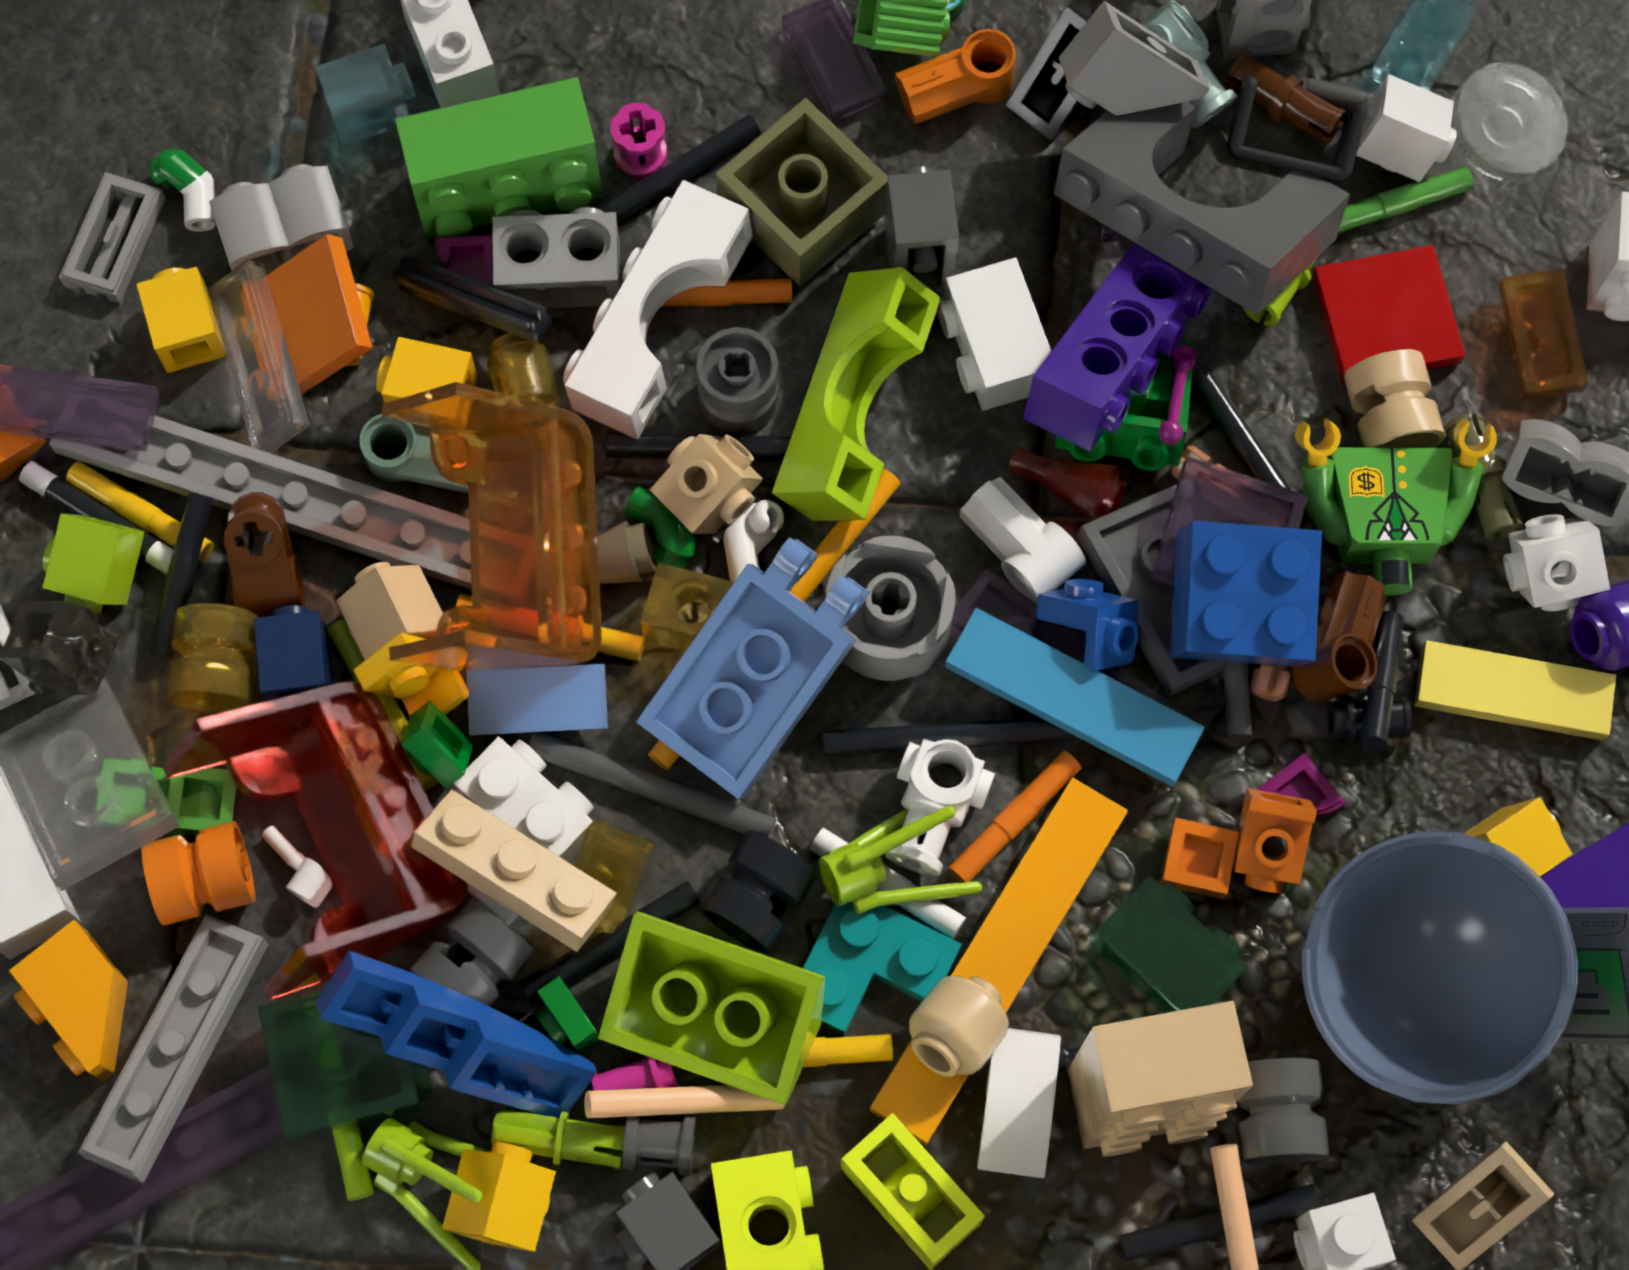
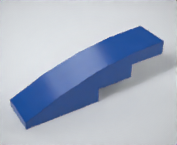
M348 951L316 1001L321 1020L380 1036L385 1054L444 1071L449 1089L536 1114L560 1118L562 1111L570 1112L597 1073L594 1063L539 1031L471 997L412 972Z

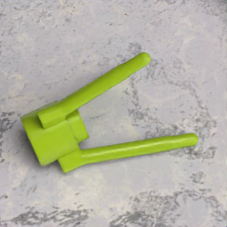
M951 805L945 806L898 829L903 826L908 810H902L850 843L827 852V855L819 858L820 875L825 889L834 904L839 907L852 901L856 913L861 914L878 906L979 894L983 887L978 881L876 892L877 884L886 880V872L880 856L953 818L956 814V809Z
M387 1118L369 1140L362 1156V1164L377 1173L373 1185L393 1196L467 1270H480L479 1261L451 1232L442 1230L443 1224L403 1185V1181L413 1186L424 1175L455 1194H459L473 1203H478L483 1198L482 1192L458 1176L431 1162L433 1150L426 1146L460 1157L462 1156L463 1149L483 1152L491 1151L435 1133L414 1120L406 1127L393 1118Z

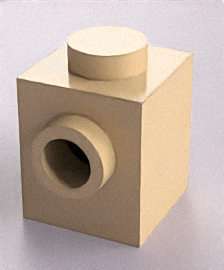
M379 562L370 565L355 576L356 584L336 600L348 625L349 633L357 643L364 660L400 632L438 641L451 630L419 565L391 566L389 562Z

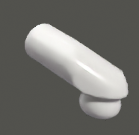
M761 500L760 502L753 503L745 514L731 523L723 535V542L731 586L747 564H753L759 568L757 555L776 536L777 531L782 528L784 513L781 507L774 501Z

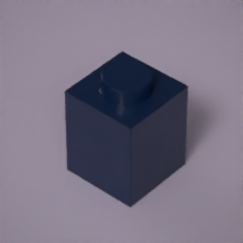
M296 605L284 606L274 609L271 612V616L254 618L260 693L271 710L335 702L328 628L319 610L310 611L307 607Z

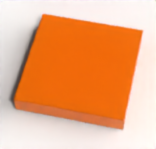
M330 234L324 235L244 290L273 401L284 403L293 401L373 348L343 238Z

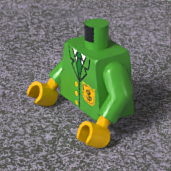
M1326 418L1324 419V439L1319 444L1311 445L1310 427L1307 423L1302 422L1295 429V439L1297 444L1308 452V458L1302 462L1304 510L1317 529L1322 530L1325 540L1330 544L1338 546L1339 555L1343 562L1348 564H1373L1374 579L1385 585L1383 591L1385 595L1408 593L1413 590L1411 564L1430 562L1440 546L1453 542L1473 509L1483 471V465L1478 459L1488 455L1494 449L1497 442V434L1490 423L1486 425L1484 440L1476 446L1465 444V435L1468 432L1469 421L1463 419L1457 423L1454 429V440L1461 449L1460 457L1452 459V448L1338 447L1341 439L1339 428Z

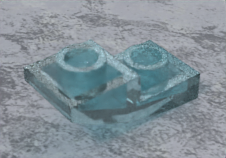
M1414 0L1401 23H1398L1370 71L1368 78L1382 84L1387 75L1390 74L1430 91L1472 22L1479 6L1468 0Z

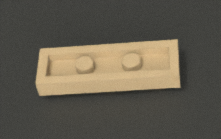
M452 789L414 832L411 844L413 849L578 952L613 907L617 895L616 892Z

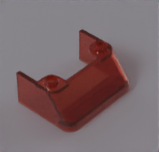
M340 682L197 719L163 766L167 778L170 779L226 764L236 786L252 799L269 802L292 796L341 899L343 906L325 912L318 919L311 931V942L303 944L264 988L269 1000L329 981L348 951L374 960L381 958L447 919L466 898L467 882L411 847L414 832L434 809L380 699L375 693L364 691L360 683Z

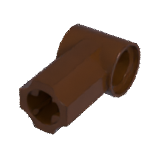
M1348 571L1338 573L1332 577L1317 624L1316 661L1297 667L1292 666L1293 681L1298 691L1306 699L1314 702H1324L1365 689L1373 683L1377 675L1378 662L1372 645L1387 599L1383 593L1385 585L1373 577L1353 574Z

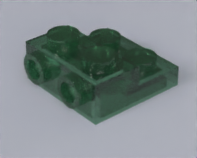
M323 990L257 1007L284 1134L288 1141L356 1124L359 1128L385 1121L387 1118L394 1119L424 1111L420 1095L432 1092L428 1067L385 1054L380 1036L321 1020L316 1001Z

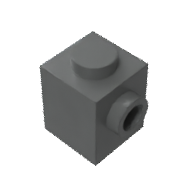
M673 1172L662 1180L655 1173H652L638 1181L622 1195L627 1205L616 1213L625 1228L616 1233L615 1237L637 1269L649 1261L654 1270H689L721 1247L719 1238Z

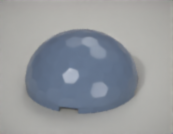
M1418 831L1383 841L1367 849L1344 866L1329 882L1315 905L1305 947L1302 949V979L1306 1000L1319 1032L1331 1050L1351 1071L1376 1088L1413 1102L1460 1104L1496 1095L1516 1085L1550 1054L1566 1028L1574 1004L1578 984V960L1570 924L1554 893L1519 856L1498 844L1461 832Z

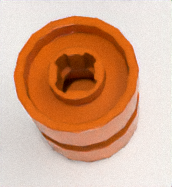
M236 821L200 830L195 843L191 844L181 835L142 844L141 851L145 880L154 911L162 926L200 917L204 904L207 903L217 912L255 903L256 895L252 869L246 846Z

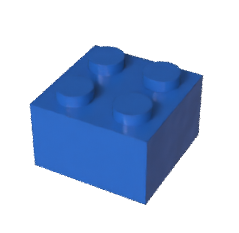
M1192 521L1178 529L1170 657L1294 667L1316 661L1322 530Z

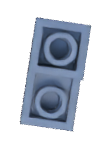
M605 664L466 671L467 688L469 690V736L608 728Z

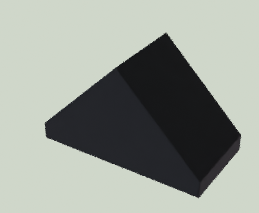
M1072 5L1066 6L1006 104L1008 108L1051 141L1057 139L1086 107L1067 91L1065 87L1067 80L1059 61V56L1090 19Z

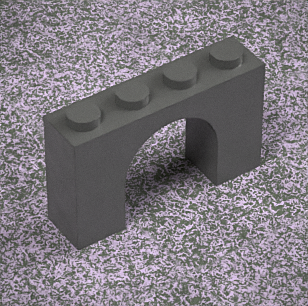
M1189 102L1118 116L1107 111L1063 148L1054 189L1055 196L1256 315L1336 240L1350 197L1349 193L1317 175L1295 170L1288 173L1261 199L1244 206L1231 208L1211 207L1179 196L1168 188L1158 175L1185 152L1196 106Z

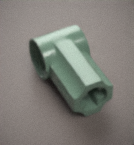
M382 413L372 417L364 425L360 433L362 454L369 472L376 479L385 483L410 481L478 495L487 464L488 439L410 424L404 417L395 413ZM397 437L407 443L404 453L393 460H383L374 454L376 446L386 438Z

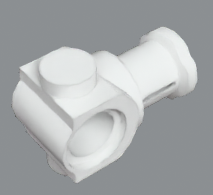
M923 739L921 746L910 742L897 774V779L908 782L901 801L902 806L908 810L902 827L948 805L956 809V814L953 818L927 831L922 844H918L920 836L885 853L886 858L910 871L922 875L939 876L943 868L939 857L950 828L962 826L970 806L982 810L995 776V773L983 769L985 761L975 758L969 748L958 741L945 739L931 742ZM950 764L961 772L963 781L956 787L943 788L933 783L928 772L936 765Z

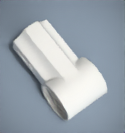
M1001 477L985 483L960 509L959 517L1002 561L1001 567L1009 582L1027 601L1034 605H1038V594L1055 591L1086 564L1084 554L1074 539L1056 523L1049 522L1045 524Z

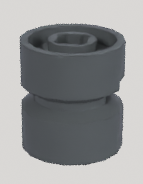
M734 327L720 330L709 337L699 350L696 363L698 396L702 414L710 425L723 433L734 435L754 433L768 424L777 409L779 385L778 361L775 349L766 337L752 329Z
M470 898L446 926L449 939L446 942L433 941L409 970L416 975L491 1007L499 997L496 984L500 980L513 981L536 952L501 918L480 902Z
M1276 1058L1248 1062L1253 1086L1238 1100L1240 1107L1250 1112V1115L1238 1124L1241 1162L1253 1165L1305 1163L1328 1158L1326 1119L1311 1111L1312 1107L1321 1102V1094L1323 1093L1321 1062L1308 1058Z

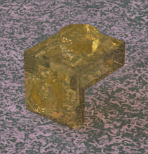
M597 818L587 828L574 866L617 893L613 907L594 930L613 934L633 908L655 843Z

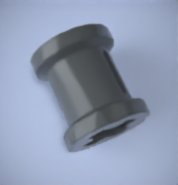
M628 1116L624 1135L622 1169L633 1171L636 1165L676 1168L679 1175L690 1176L694 1153L696 1117L685 1116L682 1121L644 1118L642 1116Z

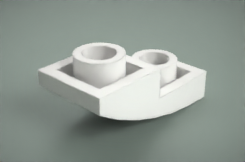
M1008 1028L1005 1038L990 1056L977 1169L1045 1178L1059 1063L1060 1035Z

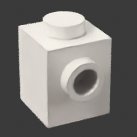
M1388 74L1367 104V114L1356 156L1380 165L1388 171L1397 172L1420 182L1433 163H1443L1452 150L1457 131L1451 128L1454 101Z
M1374 1193L1310 1210L1295 1219L1298 1231H1294V1242L1304 1270H1372L1396 1260Z

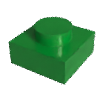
M431 700L411 714L401 742L412 764L420 772L426 775L432 774L445 789L465 775L473 748L471 741Z
M560 976L537 991L546 1009L538 1013L536 1017L552 1040L561 1045L569 1041L578 1055H582L601 1042L598 1039L597 1030Z

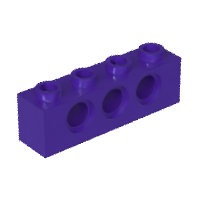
M1134 242L1033 375L1023 419L1091 452L1105 431L1115 434L1120 428L1130 407V396L1133 392L1141 395L1144 394L1156 373L1159 364L1157 359L1161 353L1168 357L1173 354L1184 333L1186 326L1184 321L1188 316L1195 320L1200 316L1208 302L1212 288Z

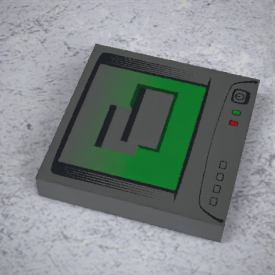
M1629 907L1562 908L1570 924L1577 950L1578 984L1569 1020L1556 1043L1629 1045Z

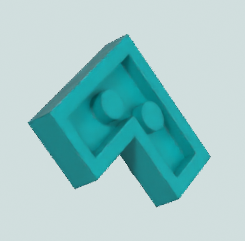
M852 901L839 907L834 905L803 969L826 976L821 1025L845 1036L873 978L919 1001H923L933 986L948 976L962 944L886 906H878L857 914Z

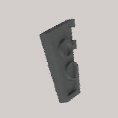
M1188 480L1084 524L1076 535L1108 593L1139 600L1137 615L1139 636L1137 643L1168 697L1221 673L1229 664L1226 661L1170 657L1177 530L1193 521L1189 506L1193 499Z

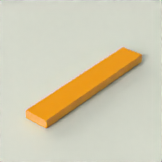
M1072 777L951 976H961L967 979L976 976L988 981L999 991L1002 997L1001 1005L1007 1013L1127 815L1128 810ZM912 1039L872 1103L870 1111L884 1120L893 1113L917 1141L927 1146L969 1075L956 1074L953 1077H945L930 1070L914 1054L911 1048Z

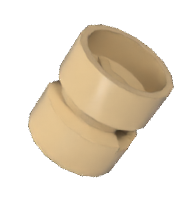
M1404 349L1380 353L1354 364L1346 371L1344 380L1352 408L1355 412L1364 414L1357 424L1363 448H1435L1443 442L1446 434L1438 406L1434 400L1425 398L1429 394L1432 385L1424 357L1420 351Z

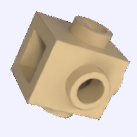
M698 434L696 437L690 436L671 452L667 459L670 467L652 486L650 491L692 534H715L725 522L731 524L748 511L755 500L751 493L763 481V478L750 466L754 458L739 441L729 435H725L722 438L721 436Z

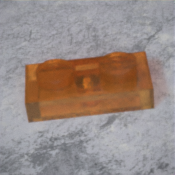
M1560 268L1502 277L1498 289L1522 401L1583 392L1589 382L1564 269Z

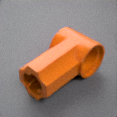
M979 30L968 37L963 47L896 72L895 82L902 104L914 125L973 102L993 104L1005 99L1012 91L1015 80L1016 51L1014 43L1006 34L999 30ZM992 61L1001 65L1002 68L996 72L986 73L976 69L975 66L980 62Z

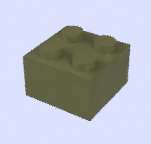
M804 98L715 173L716 194L749 209L753 233L751 240L799 287L885 215L888 176L807 98Z

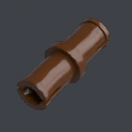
M1245 52L1241 53L1228 72V75L1231 77L1228 76L1224 81L1225 87L1240 92L1243 80L1250 76L1255 77L1258 85L1254 102L1268 109L1267 116L1278 123L1285 119L1321 140L1320 142L1326 146L1337 135L1343 124L1340 121H1343L1346 117L1347 112L1345 110L1338 109L1302 88L1304 81L1294 75L1285 78L1252 59Z

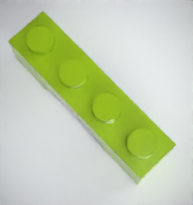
M903 267L850 272L846 279L772 494L811 521L866 520L885 464L870 453L865 442L864 427L869 406L886 378L901 364L923 352L941 297Z

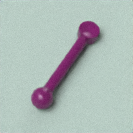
M1178 345L1171 355V364L1175 368L1167 419L1158 429L1159 439L1167 445L1178 443L1183 436V429L1179 424L1186 378L1188 370L1194 368L1197 358L1196 350L1189 345Z

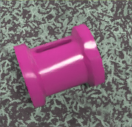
M631 103L621 107L618 114L611 120L610 132L614 142V160L617 168L624 175L634 179H644L662 168L667 161V146L664 141L665 122L661 113L652 109L646 103ZM634 118L639 119V127H633ZM635 139H644V142H643V143H634V140H635ZM645 155V163L640 164L639 156Z

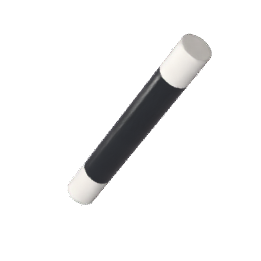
M34 461L29 462L20 473L19 481L72 515L89 516L144 531ZM145 532L139 558L167 575L174 549Z

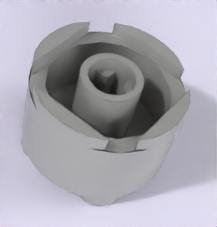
M879 536L863 542V546L853 550L847 556L845 554L835 564L827 583L826 596L841 576H844L846 579L850 577L870 592L858 611L841 628L857 640L841 663L860 675L876 680L896 681L918 677L930 669L931 665L942 654L948 642L955 609L954 583L949 573L946 572L942 564L935 558V554L918 541L902 536ZM892 602L897 604V610L894 615L882 614L885 603Z

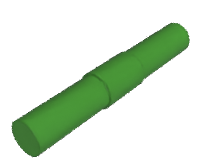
M1462 167L1348 204L1338 233L1377 220L1391 218L1415 210L1420 206L1472 190L1474 187L1473 176L1468 167Z

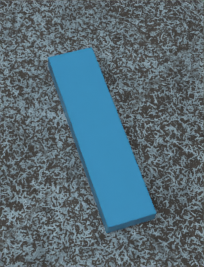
M975 608L945 663V668L1171 787H1174L1205 726L1097 670L1086 668L1084 663L978 608Z

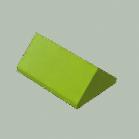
M637 911L633 915L598 1039L786 1105L821 1026L826 976Z

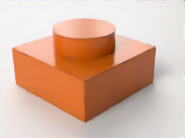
M1175 818L1172 823L1160 885L1224 900L1228 894L1240 832Z

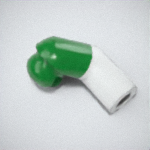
M178 149L163 150L150 163L149 173L151 179L156 185L162 183V187L167 189L174 186L183 194L184 225L187 229L197 232L213 229L215 227V219L209 203L214 198V180L212 175L185 151Z

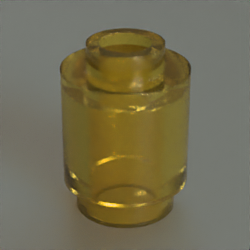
M512 333L497 338L489 347L490 357L487 360V368L502 420L507 423L516 424L517 427L523 429L544 425L552 418V414L561 405L560 395L546 347L538 343V341H530Z

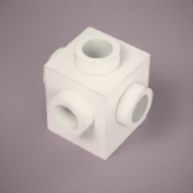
M1545 515L1527 521L1525 523L1526 529L1508 533L1512 553L1503 555V564L1509 587L1513 592L1519 590L1520 594L1534 608L1541 606V609L1545 611L1564 610L1578 605L1579 597L1610 590L1600 531L1589 520L1586 521L1580 517L1564 520L1562 515Z

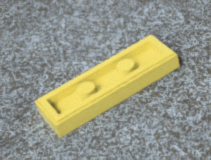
M1426 640L1421 649L1414 706L1604 741L1610 735L1616 674Z

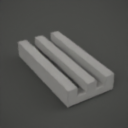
M105 172L60 273L59 279L63 286L73 290L76 287L84 288L86 294L98 297L100 293L106 295L109 301L121 304L166 198L162 189ZM118 191L125 193L115 218L110 223L104 236V243L91 273L83 272ZM140 198H142L143 201H142V203H141V205H140V208H139V210H138V212H137V214H136V217H135V219H134V221H133V224H132V226H131V228H130V231H129V233H128V235H127V238H126V240H125V242H124V244H123V247H122V249H121V251H120V254H119V256H118V258H117V261H116V263H115V265H114V268H113V270H112V272H111V274H110V277H109V279L107 280V279H106L107 274H108V272H109V270H110V268H111V265H112V263H113V261H114V258H115V256H116V254H117V251H118V249H119V247H120V245H121V242H122V240H123V238H124V235H125V233H126V231H127V228H128V226H129V224H130V221H131V219H132V217H133V215H134V212H135V210H136V208H137V205H138V203H139V201H140Z

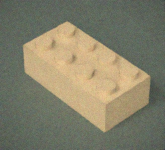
M1234 1001L1093 1026L1067 1070L1083 1149L1101 1146L1104 1157L1142 1149L1141 1143L1149 1141L1151 1136L1166 1134L1168 1144H1178L1205 1138L1208 1136L1207 1131L1216 1128L1217 1121L1227 1118L1226 1112L1236 1109V1102L1253 1086Z

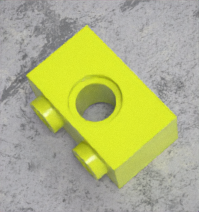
M893 1113L841 1159L840 1169L930 1270L979 1227L985 1218V1215Z
M792 1150L711 1163L727 1270H824L818 1233L805 1235L801 1208L814 1206L808 1167L794 1168ZM775 1210L786 1218L789 1230L786 1237L778 1244L762 1245L752 1238L749 1226L753 1217L759 1212Z

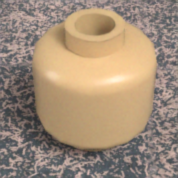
M946 976L937 982L909 1019V1032L913 1039L911 1048L916 1057L927 1068L945 1077H953L956 1074L971 1075L981 1069L1008 1032L1009 1021L1001 1005L1002 997L999 991L988 981L976 976H972L969 979L961 976Z

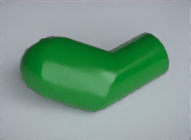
M637 487L626 504L624 514L654 529L659 546L653 553V559L659 567L670 572L683 570L687 563V557H692L695 552L696 542L694 535L653 493Z

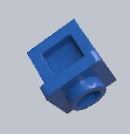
M1088 579L1065 581V589L1038 594L1037 619L1086 631L1084 659L1086 668L1098 671L1128 664L1134 660L1135 647L1139 636L1137 626L1139 600L1103 592V583Z

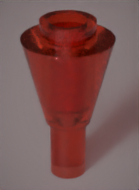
M1020 447L1014 451L1009 464L1010 471L1043 483L1047 490L1090 521L1103 517L1104 514L1107 515L1117 511L1126 488V483L1119 480L1120 469L1117 465L1055 459L1053 461Z

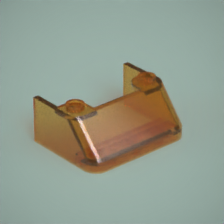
M459 382L450 383L382 404V417L430 428L431 457L436 468L447 480L468 485L472 606L462 605L446 610L439 619L437 637L389 647L390 661L458 671L567 666L593 659L601 645L602 631L594 448L592 436L585 421L573 411Z

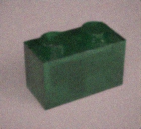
M1151 875L1095 931L1089 943L1162 1013L1215 1004L1248 968L1239 959L1243 954L1242 950L1229 935L1217 927H1213L1209 931L1191 914L1194 906L1180 889L1167 881L1160 885Z

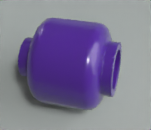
M1629 580L1611 585L1608 591L1583 596L1575 607L1570 623L1571 640L1579 655L1593 663L1596 667L1607 671H1615L1629 666Z

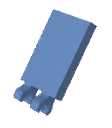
M790 537L780 548L765 573L753 564L746 565L636 721V723L737 799H744L857 641L841 628L858 611L870 593L850 577L846 579L844 576H841L833 585L818 610L813 609L790 592V590L806 574L818 554L798 539L793 540Z

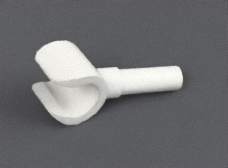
M275 826L268 827L262 833V837L285 863L296 871L285 888L305 903L318 908L332 888V878L317 862L299 853Z

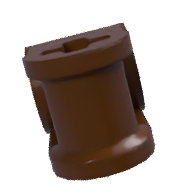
M250 492L240 496L232 503L228 513V524L224 532V546L230 566L233 598L240 621L271 616V612L274 609L284 606L296 605L306 607L302 575L297 557L293 553L285 512L281 504L273 496L263 492ZM256 522L258 530L265 532V535L254 536L251 527H245V523Z

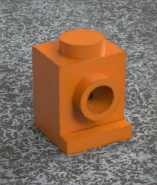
M1246 788L1238 832L1240 833L1233 863L1235 872L1245 874L1244 885L1273 893H1282L1284 882L1300 885L1312 824L1315 823L1317 809L1311 800ZM1279 836L1286 841V848L1280 856L1268 857L1262 853V844L1268 837Z

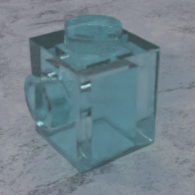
M385 44L315 66L324 97L343 146L397 128L396 118L409 116L405 100L416 97L404 62L392 65Z

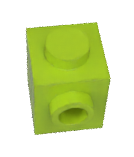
M61 513L55 537L48 542L44 551L43 570L46 572L42 588L65 594L64 606L85 612L101 614L103 604L127 605L145 531L89 516Z

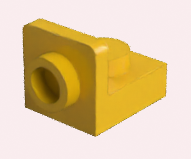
M401 632L353 669L364 691L402 699L410 716L429 700L446 715L469 696V690L444 643Z

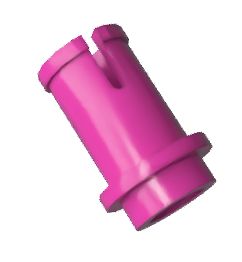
M648 1056L647 1058L601 1074L596 1073L591 1080L594 1090L679 1087L673 1065Z

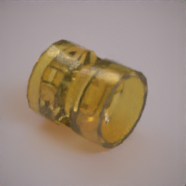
M204 603L186 605L176 610L172 648L181 657L170 664L167 700L170 704L182 709L204 713L226 714L249 710L253 702L255 671L252 666L246 663V658L257 653L254 618H258L256 614L235 606Z

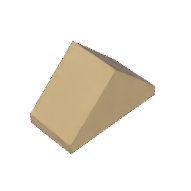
M1505 1141L1481 1155L1419 1212L1412 1222L1456 1270H1462L1546 1203L1554 1193Z

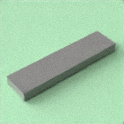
M207 914L204 916L78 1151L80 1155L96 1164L144 1183L268 947V943L263 937Z

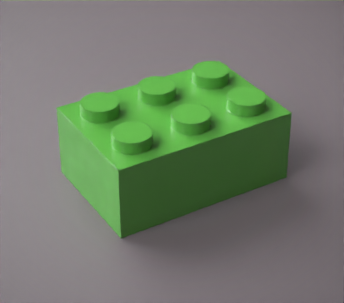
M578 77L395 119L411 187L426 239L435 236H463L474 227L491 224L492 217H505L519 210L543 212L558 208L564 211H571L588 205L591 200L603 198L595 140Z

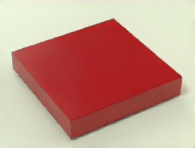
M1434 245L1315 267L1312 278L1342 386H1346L1344 380L1346 371L1354 364L1368 357L1394 350L1412 349L1420 351L1424 357L1427 370L1462 363L1466 355Z

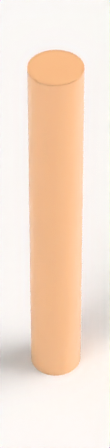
M729 1085L586 1091L584 1099L587 1118L783 1110L785 1107L783 1104Z
M1237 1144L1212 1147L1210 1151L1231 1270H1259Z

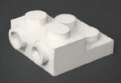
M498 736L466 769L465 775L453 783L456 788L455 792L569 863L596 834L594 822L587 816L594 809L593 805L569 782H565L557 789L540 773L547 765L525 742L519 739L510 747ZM443 868L482 905L491 910L508 925L518 917V914Z

